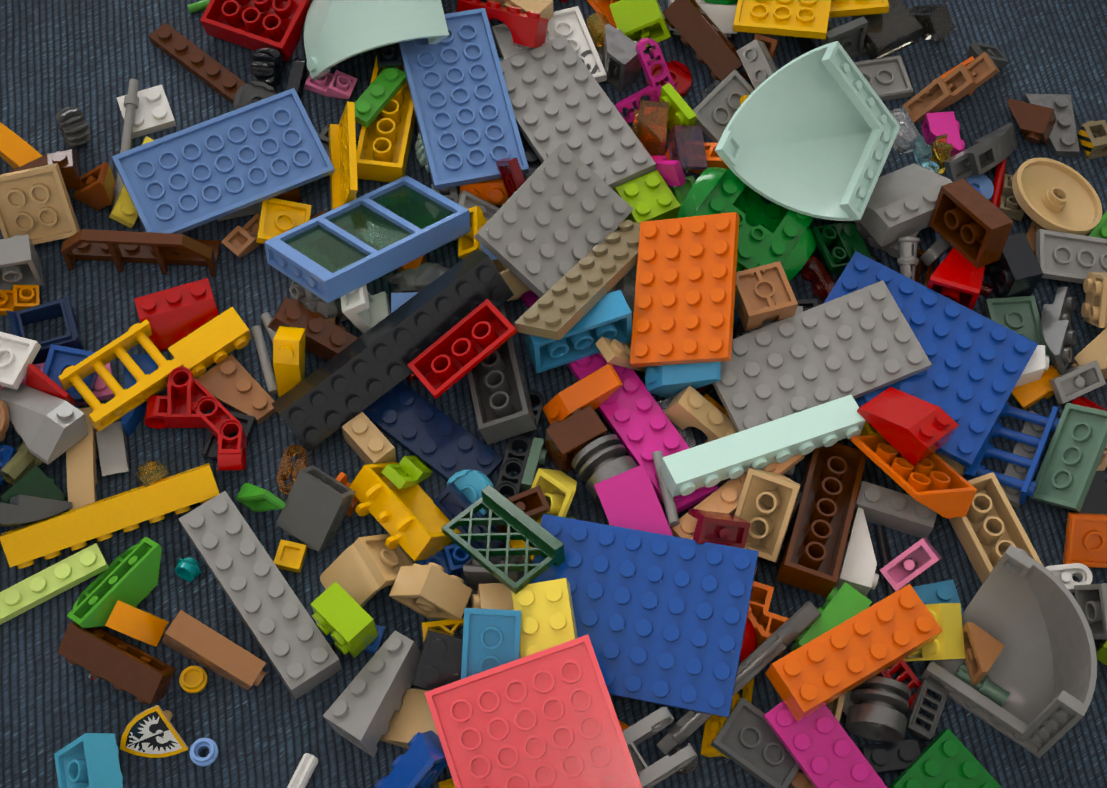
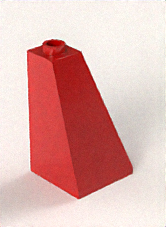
M953 247L931 275L927 288L973 310L980 294L985 266L976 268Z

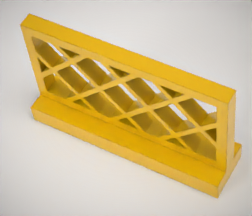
M348 101L339 124H330L328 128L329 159L335 169V172L330 175L331 210L355 200L358 191L355 103Z

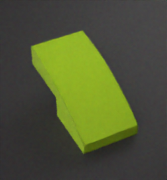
M415 455L404 456L398 464H387L381 473L396 487L405 489L427 479L433 471Z

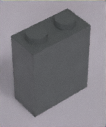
M311 465L299 471L276 525L281 527L287 535L303 541L309 549L319 552L331 546L356 492L314 465Z

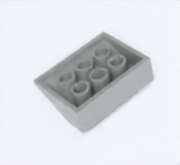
M915 163L881 176L877 180L861 220L858 221L881 247L897 241L899 237H906L929 227L928 224L941 186L952 183V181Z

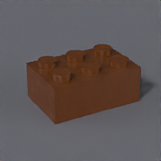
M961 179L941 186L928 225L976 268L1000 259L1014 221L965 179Z

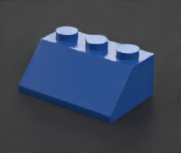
M432 730L424 733L418 732L408 743L410 748L405 755L401 754L394 760L391 768H393L388 776L382 777L374 788H430L448 765L439 736Z

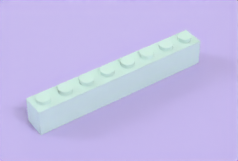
M851 394L662 457L659 473L672 497L678 495L686 496L704 486L709 488L717 485L722 480L728 478L736 479L745 472H748L749 468L762 470L769 464L775 462L783 463L792 456L798 454L806 455L816 448L822 446L830 447L839 440L851 439L852 436L860 435L866 420L857 412L859 406Z

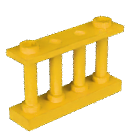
M147 319L142 323L132 325L128 332L77 365L67 367L58 376L61 386L65 391L74 386L93 411L89 414L92 426L98 433L147 401L148 397L154 396L168 386L170 372L177 367H184L178 357L166 360L148 338L152 335ZM138 343L141 344L159 366L150 375H145L127 353V350ZM118 357L137 380L136 384L128 389H123L104 365ZM95 371L115 395L106 404H101L83 381L84 378Z

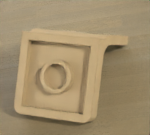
M390 534L359 537L320 575V581L325 589L329 588L336 581L363 607L379 590L394 584L401 566H412L414 563L401 546L393 550L388 549L385 541L388 537H391Z

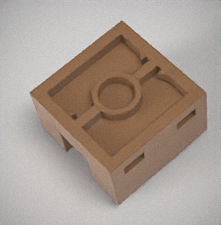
M780 261L736 272L734 305L745 332L761 328L762 322L770 320L778 322L795 316L798 302Z

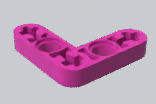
M642 38L636 45V53L649 86L615 104L620 114L623 113V108L628 109L626 112L627 116L623 117L627 124L659 108L662 87L658 83L659 81L662 82L663 86L670 83L676 90L658 43L650 38ZM646 44L652 46V48L649 49L650 55L643 52L644 50H646ZM655 64H660L661 72L658 76H652L651 68ZM647 95L650 100L649 104L641 108L639 101L641 97Z

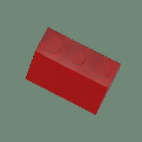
M208 278L134 298L140 322L148 320L152 335L148 338L160 352L167 351L170 346L219 315Z

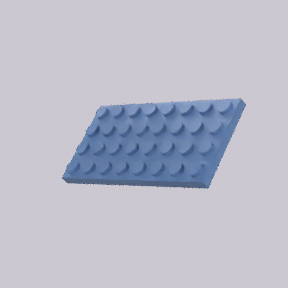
M485 8L444 14L449 36L438 44H429L428 38L399 42L400 55L434 190L500 179L501 176L496 161L502 158L517 157L522 173L528 174L529 166Z
M295 88L112 156L115 167L145 231L152 233L181 234L335 172Z

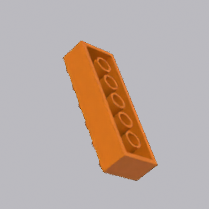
M908 584L773 662L765 674L798 722L933 642L943 630L913 587Z

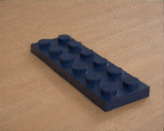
M402 381L362 411L380 431L410 454L415 455L447 482L456 472L466 469L478 470L490 478L503 463V458Z

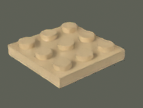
M58 163L0 175V229L4 239L15 235L29 234L33 245L69 238L80 231Z

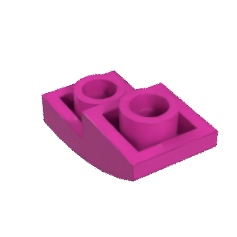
M651 156L656 163V170H658L667 185L682 186L686 183L680 160H667V156Z

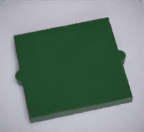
M37 465L0 497L7 504H10V498L19 494L60 501L66 498L63 492L54 484V479H49Z

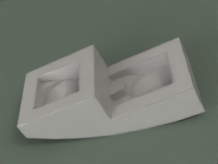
M121 421L112 423L99 433L96 431L102 476L130 472L126 451V437Z

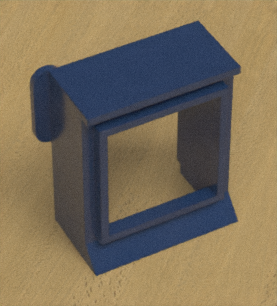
M68 295L63 299L16 312L6 310L12 335L26 338L24 325L64 316L68 334L38 342L41 348L32 364L36 365L46 362L51 344L84 349L74 308Z

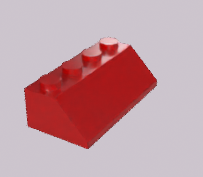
M486 299L407 364V366L430 394L437 399L513 336L517 330Z

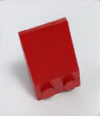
M889 387L857 410L913 466H916L942 447L959 426L939 406L893 387Z

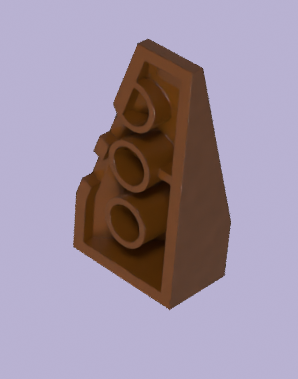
M72 149L46 154L8 172L11 173L58 163L66 189L81 187L78 152Z

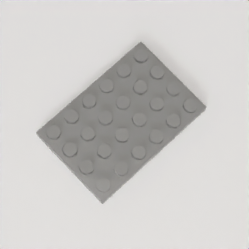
M562 142L477 232L474 238L541 298L580 259L586 257L587 253L594 246L606 241L605 236L608 233L614 232L618 228V224L626 219L633 208Z

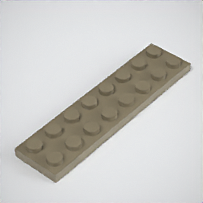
M624 220L619 223L618 228L614 232L608 233L605 236L606 241L594 246L587 253L586 257L580 259L573 268L514 322L517 332L559 341L637 264L640 223L632 222L631 220Z

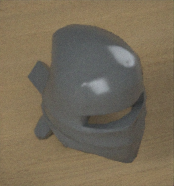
M427 262L419 265L416 269H407L398 274L387 275L386 281L397 285L393 293L420 292L448 271L449 268L443 267L439 263Z

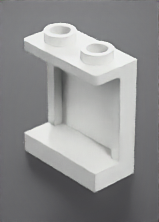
M366 284L340 297L342 313L363 334L390 315L388 294L383 291L371 295L367 291Z

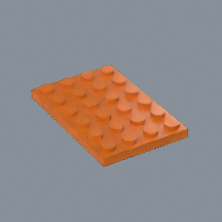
M737 212L640 222L630 365L632 367L731 361L739 215Z

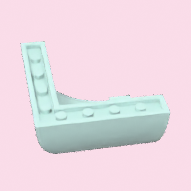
M313 0L308 9L304 25L306 65L310 72L311 80L321 79L330 72L331 67L348 58L386 45L428 38L429 44H438L449 36L441 0Z
M835 41L817 47L795 58L761 83L735 112L714 151L742 182L761 196L784 208L825 220L855 221L862 218L901 126L841 44Z

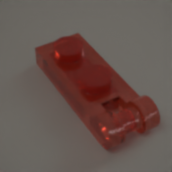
M811 256L804 265L801 276L804 280L811 282L814 294L820 297L824 303L833 289L834 283L819 259Z

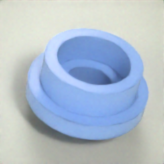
M200 738L191 745L189 755L194 764L205 767L215 762L219 751L212 739ZM209 749V754L206 757H200L201 750Z

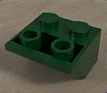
M854 221L812 227L811 231L829 269L838 278L855 251L872 259Z

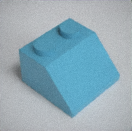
M85 733L56 752L54 757L59 788H123V775L120 770L119 749L116 745L115 734Z

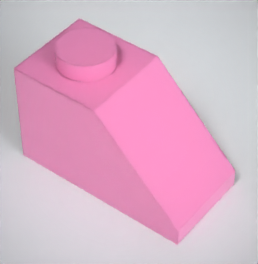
M923 537L881 568L880 572L893 589L898 591L940 560L941 556L927 538Z

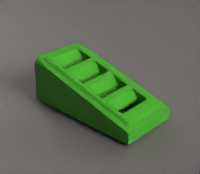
M244 483L236 497L237 501L255 513L284 509L286 503L268 490L250 483Z

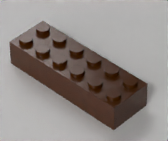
M836 442L830 447L822 446L816 448L808 454L799 490L802 492L801 501L796 509L791 529L787 535L776 577L777 581L826 598L835 587L867 457L861 450Z

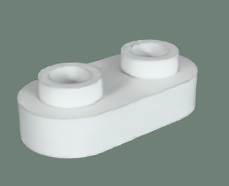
M1081 563L1045 567L1071 593L1074 592V585L1091 584L1093 579L1091 570ZM1072 576L1078 577L1080 582H1075Z

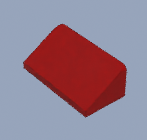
M34 364L28 365L26 386L63 399L71 405L76 403L69 393Z

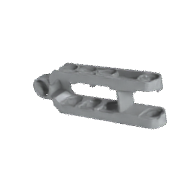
M666 706L654 711L622 731L642 788H652L691 763L698 756L691 744L688 743L685 748L672 756L666 755L649 767L646 765L636 746L674 721L672 714Z

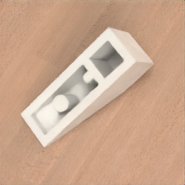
M858 507L852 520L835 587L840 589L846 582L866 597L870 589L875 590L879 574L875 573L877 561L864 510Z

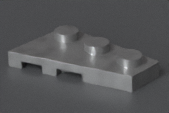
M1025 94L1023 97L1024 102L1054 109L1056 121L1047 141L1053 156L1077 157L1080 149L1071 95Z

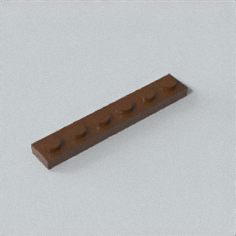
M166 22L149 35L151 43L233 104V99L238 89L247 84Z

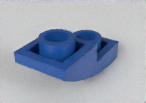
M452 544L444 546L443 551H439L434 556L416 562L420 565L436 563L444 568L443 572L448 575H457L463 573V565L472 557L458 545Z

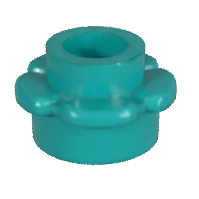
M186 557L177 560L178 565L175 567V572L183 580L193 581L201 573L200 565L194 558Z

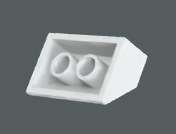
M668 0V7H669L675 0ZM695 0L726 37L737 34L736 31H733L737 3L722 5L705 3V0ZM669 26V30H673V34L681 35L676 28L672 29Z

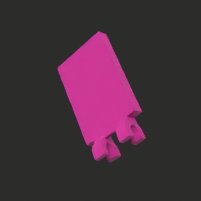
M644 464L594 484L611 526L674 536Z

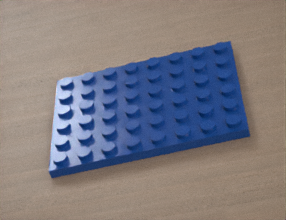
M855 251L824 303L883 280L932 365L926 371L854 400L860 408L889 387H893L939 406L959 426L948 441L936 451L970 468L1038 343Z
M543 514L541 526L564 544L565 562L558 567L553 564L529 584L562 578L568 580L572 595L577 636L579 638L587 634L589 635L609 695L729 718L759 552L709 542L698 544L692 539ZM534 555L533 563H541L545 558L541 555Z

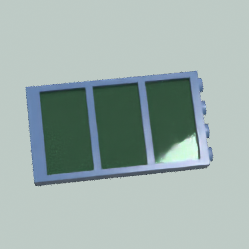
M406 175L265 241L267 263L329 303L471 231L470 214L468 209Z

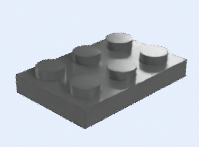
M743 697L740 698L710 745L767 787L788 788L800 768L763 718L765 713Z

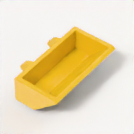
M398 462L364 465L349 486L350 489L356 492L355 497L361 502V504L356 506L355 512L360 517L371 513L391 535L385 541L388 549L393 550L401 546L414 561H419L434 556L444 546L453 542L442 533V527L450 520L418 484L409 488L399 489L381 473L387 464H398ZM457 528L453 530L456 534H462Z

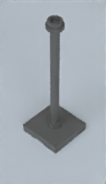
M860 17L835 27L829 20L826 39H823L822 46L838 41L851 59L861 56L863 54L868 21L864 17Z

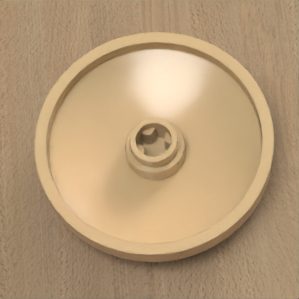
M1032 158L1022 163L1013 176L1012 189L1018 204L1032 220L1043 228L1085 236L1100 222L1102 205L1098 194L1080 173L1068 165L1049 158Z

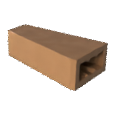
M182 610L179 611L164 634L162 644L246 690H249L252 685L258 687L266 674L262 670L266 662Z

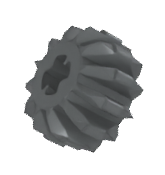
M66 107L57 112L55 117L56 123L65 143L70 148L83 146L91 140L88 124L78 107Z

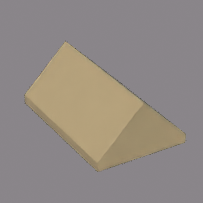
M754 468L748 469L735 512L736 516L751 523L745 549L758 551L759 557L777 562L801 487L800 484L782 474Z

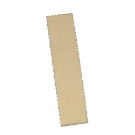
M91 407L77 408L85 413L88 435L66 451L68 502H72V507L68 510L97 501L96 484H98L96 459H98L96 429L92 426L89 414L93 411Z

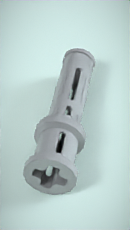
M899 237L897 242L900 243L899 258H897V263L900 266V274L915 281V266H918L919 263L917 243L920 242V238Z

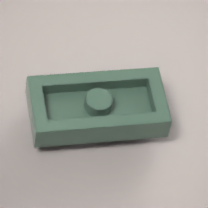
M537 437L533 439L521 482V493L531 489L539 465L545 464L548 450L544 449V439Z

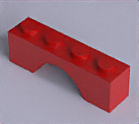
M458 0L456 12L485 8L489 23L497 19L506 24L512 34L513 43L531 48L541 47L545 43L549 19L541 17L539 12L527 11V13L520 12L521 8L500 7L501 3L496 1L484 3L481 0Z

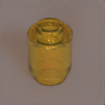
M599 12L591 14L586 19V26L595 45L603 47L605 25L609 21L606 16Z

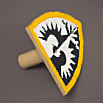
M159 705L146 709L136 715L128 723L120 743V750L148 758H164L179 754L189 748L170 722L173 717L172 712L169 710L162 711Z

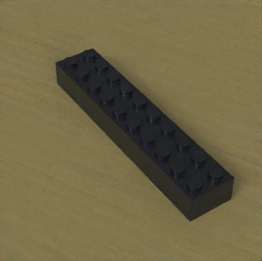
M477 248L272 403V406L309 452L413 373L407 364L482 302L488 299L498 308L514 296L490 257Z

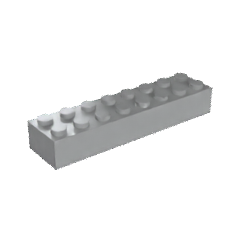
M226 491L179 518L187 537L295 700L342 670L339 658Z

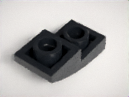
M398 43L376 48L378 68L402 66Z

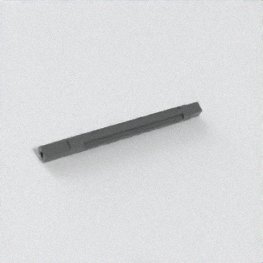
M810 601L806 602L739 664L733 696L822 616ZM688 710L666 730L668 733L655 744L666 755L677 744L681 745L712 715Z

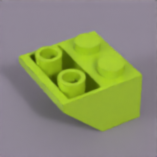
M619 0L609 5L616 27L632 41L638 43L642 38H650L658 43L671 37L669 25L665 21V16L662 13L658 0Z

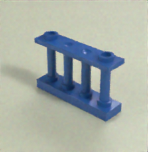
M1006 401L970 468L966 467L964 479L968 481L994 472L1001 485L1021 491L1019 503L1024 505L1027 497H1033L1037 482L1034 481L1051 433H1055L1060 418L1057 417L1059 407L1053 406L1050 416L1045 417L1012 407ZM1010 416L1043 426L1045 429L1042 437L1038 438L1002 427L1000 420L1002 417ZM1003 437L1035 447L1037 450L1034 458L1030 459L994 448V445L991 444L993 438ZM985 458H995L1029 469L1025 481L985 469L986 466L983 465Z

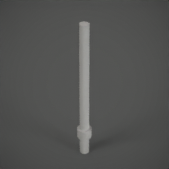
M137 79L129 80L128 94L124 98L126 110L120 153L131 148L135 109H138L139 97L137 96L139 81ZM118 172L113 206L123 187V182Z

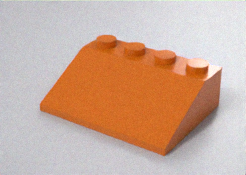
M881 434L851 437L850 441L916 501L947 519L965 517L977 489L936 453L933 452L916 466H913Z

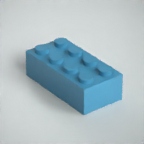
M621 290L608 292L559 341L525 334L526 351L536 373L601 353L595 344L601 337L612 340L616 339L626 344L631 343L632 312Z

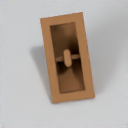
M967 622L963 627L966 657L964 660L972 685H977L989 671L1005 645L973 622Z

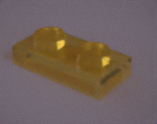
M149 460L137 467L139 472L134 475L141 485L147 487L169 474L164 464Z

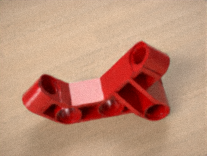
M182 366L173 369L168 378L167 396L154 395L147 398L144 424L154 429L207 428L218 439V469L216 470L244 471L246 467L247 436L241 423L193 377L190 369ZM213 409V412L210 414H205L206 411ZM235 432L238 433V434H237L236 436H234V437H231V438L228 437V436H229L230 434H232V433H235Z

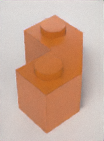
M754 581L747 618L754 628L757 648L789 618L768 612L774 587Z

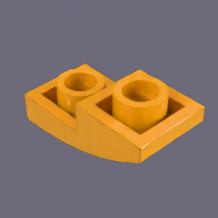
M13 285V290H0V316L7 315L6 310L16 312L40 305L39 285Z
M1051 365L1048 370H1044L1040 380L1015 387L1011 394L1023 410H1026L1044 397L1047 400L1054 395L1049 380L1060 376V374Z
M117 600L105 626L157 647L169 621Z

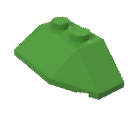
M144 537L140 540L139 544L133 545L121 553L109 565V569L103 571L80 594L67 617L81 628L105 626L117 600L136 607L158 585L162 547L153 540Z

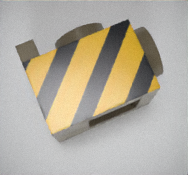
M1105 119L1088 121L1082 124L1077 136L1086 153V160L1107 156V123Z

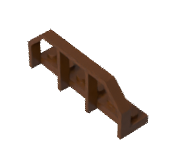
M82 229L63 241L61 253L69 270H74L76 260L114 261L117 271L122 273L125 262L159 264L163 275H167L169 264L208 266L211 277H216L221 244L218 240L192 239L184 234Z

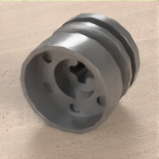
M615 434L602 436L586 445L577 453L571 463L580 479L587 481L586 488L596 503H601L594 484L637 467L631 456H625L626 448L624 445H621L620 439Z
M874 676L853 688L850 700L854 705L848 708L846 729L856 736L874 741L898 742L903 740L907 718L902 713L907 712L909 709L910 688L899 681L881 676Z

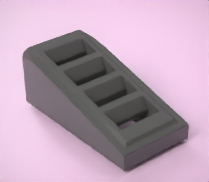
M924 678L906 715L907 724L905 731L920 739H924V741H930L937 728L949 691ZM927 688L940 695L938 700L926 694ZM923 699L934 704V709L923 704ZM922 709L931 714L928 718L920 714L919 710ZM916 718L926 723L925 728L915 723Z

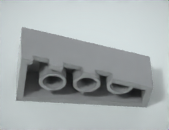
M395 630L323 715L337 734L372 757L375 756L378 750L376 745L381 736H385L390 728L388 723L394 711L398 712L403 703L401 700L403 694L413 684L421 651L416 643Z

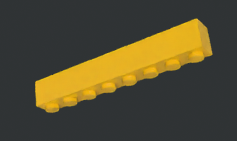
M207 463L2 533L0 535V542L9 566L17 565L18 569L33 565V559L44 556L45 560L61 555L60 550L70 547L71 551L83 548L87 546L86 541L97 538L98 542L113 537L112 532L123 529L124 533L139 528L138 523L149 520L151 524L165 519L164 514L173 511L175 515L191 510L190 505L199 502L202 505L219 495L220 492L210 464Z

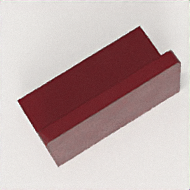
M689 509L688 514L698 519L693 537L696 543L704 544L709 542L745 549L751 523L733 514Z

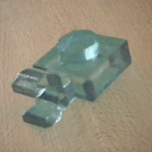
M924 136L915 137L913 153L917 165L939 174V165L929 159L932 158L930 144H926Z

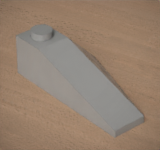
M20 384L18 390L8 387L0 390V399L8 405L10 421L14 425L15 431L25 442L28 451L47 465L88 435L85 413L69 402L24 384Z

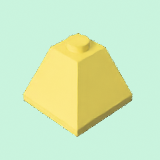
M538 468L531 489L540 485L550 507L546 514L566 517L576 492L577 481L561 470ZM542 517L536 521L540 526Z

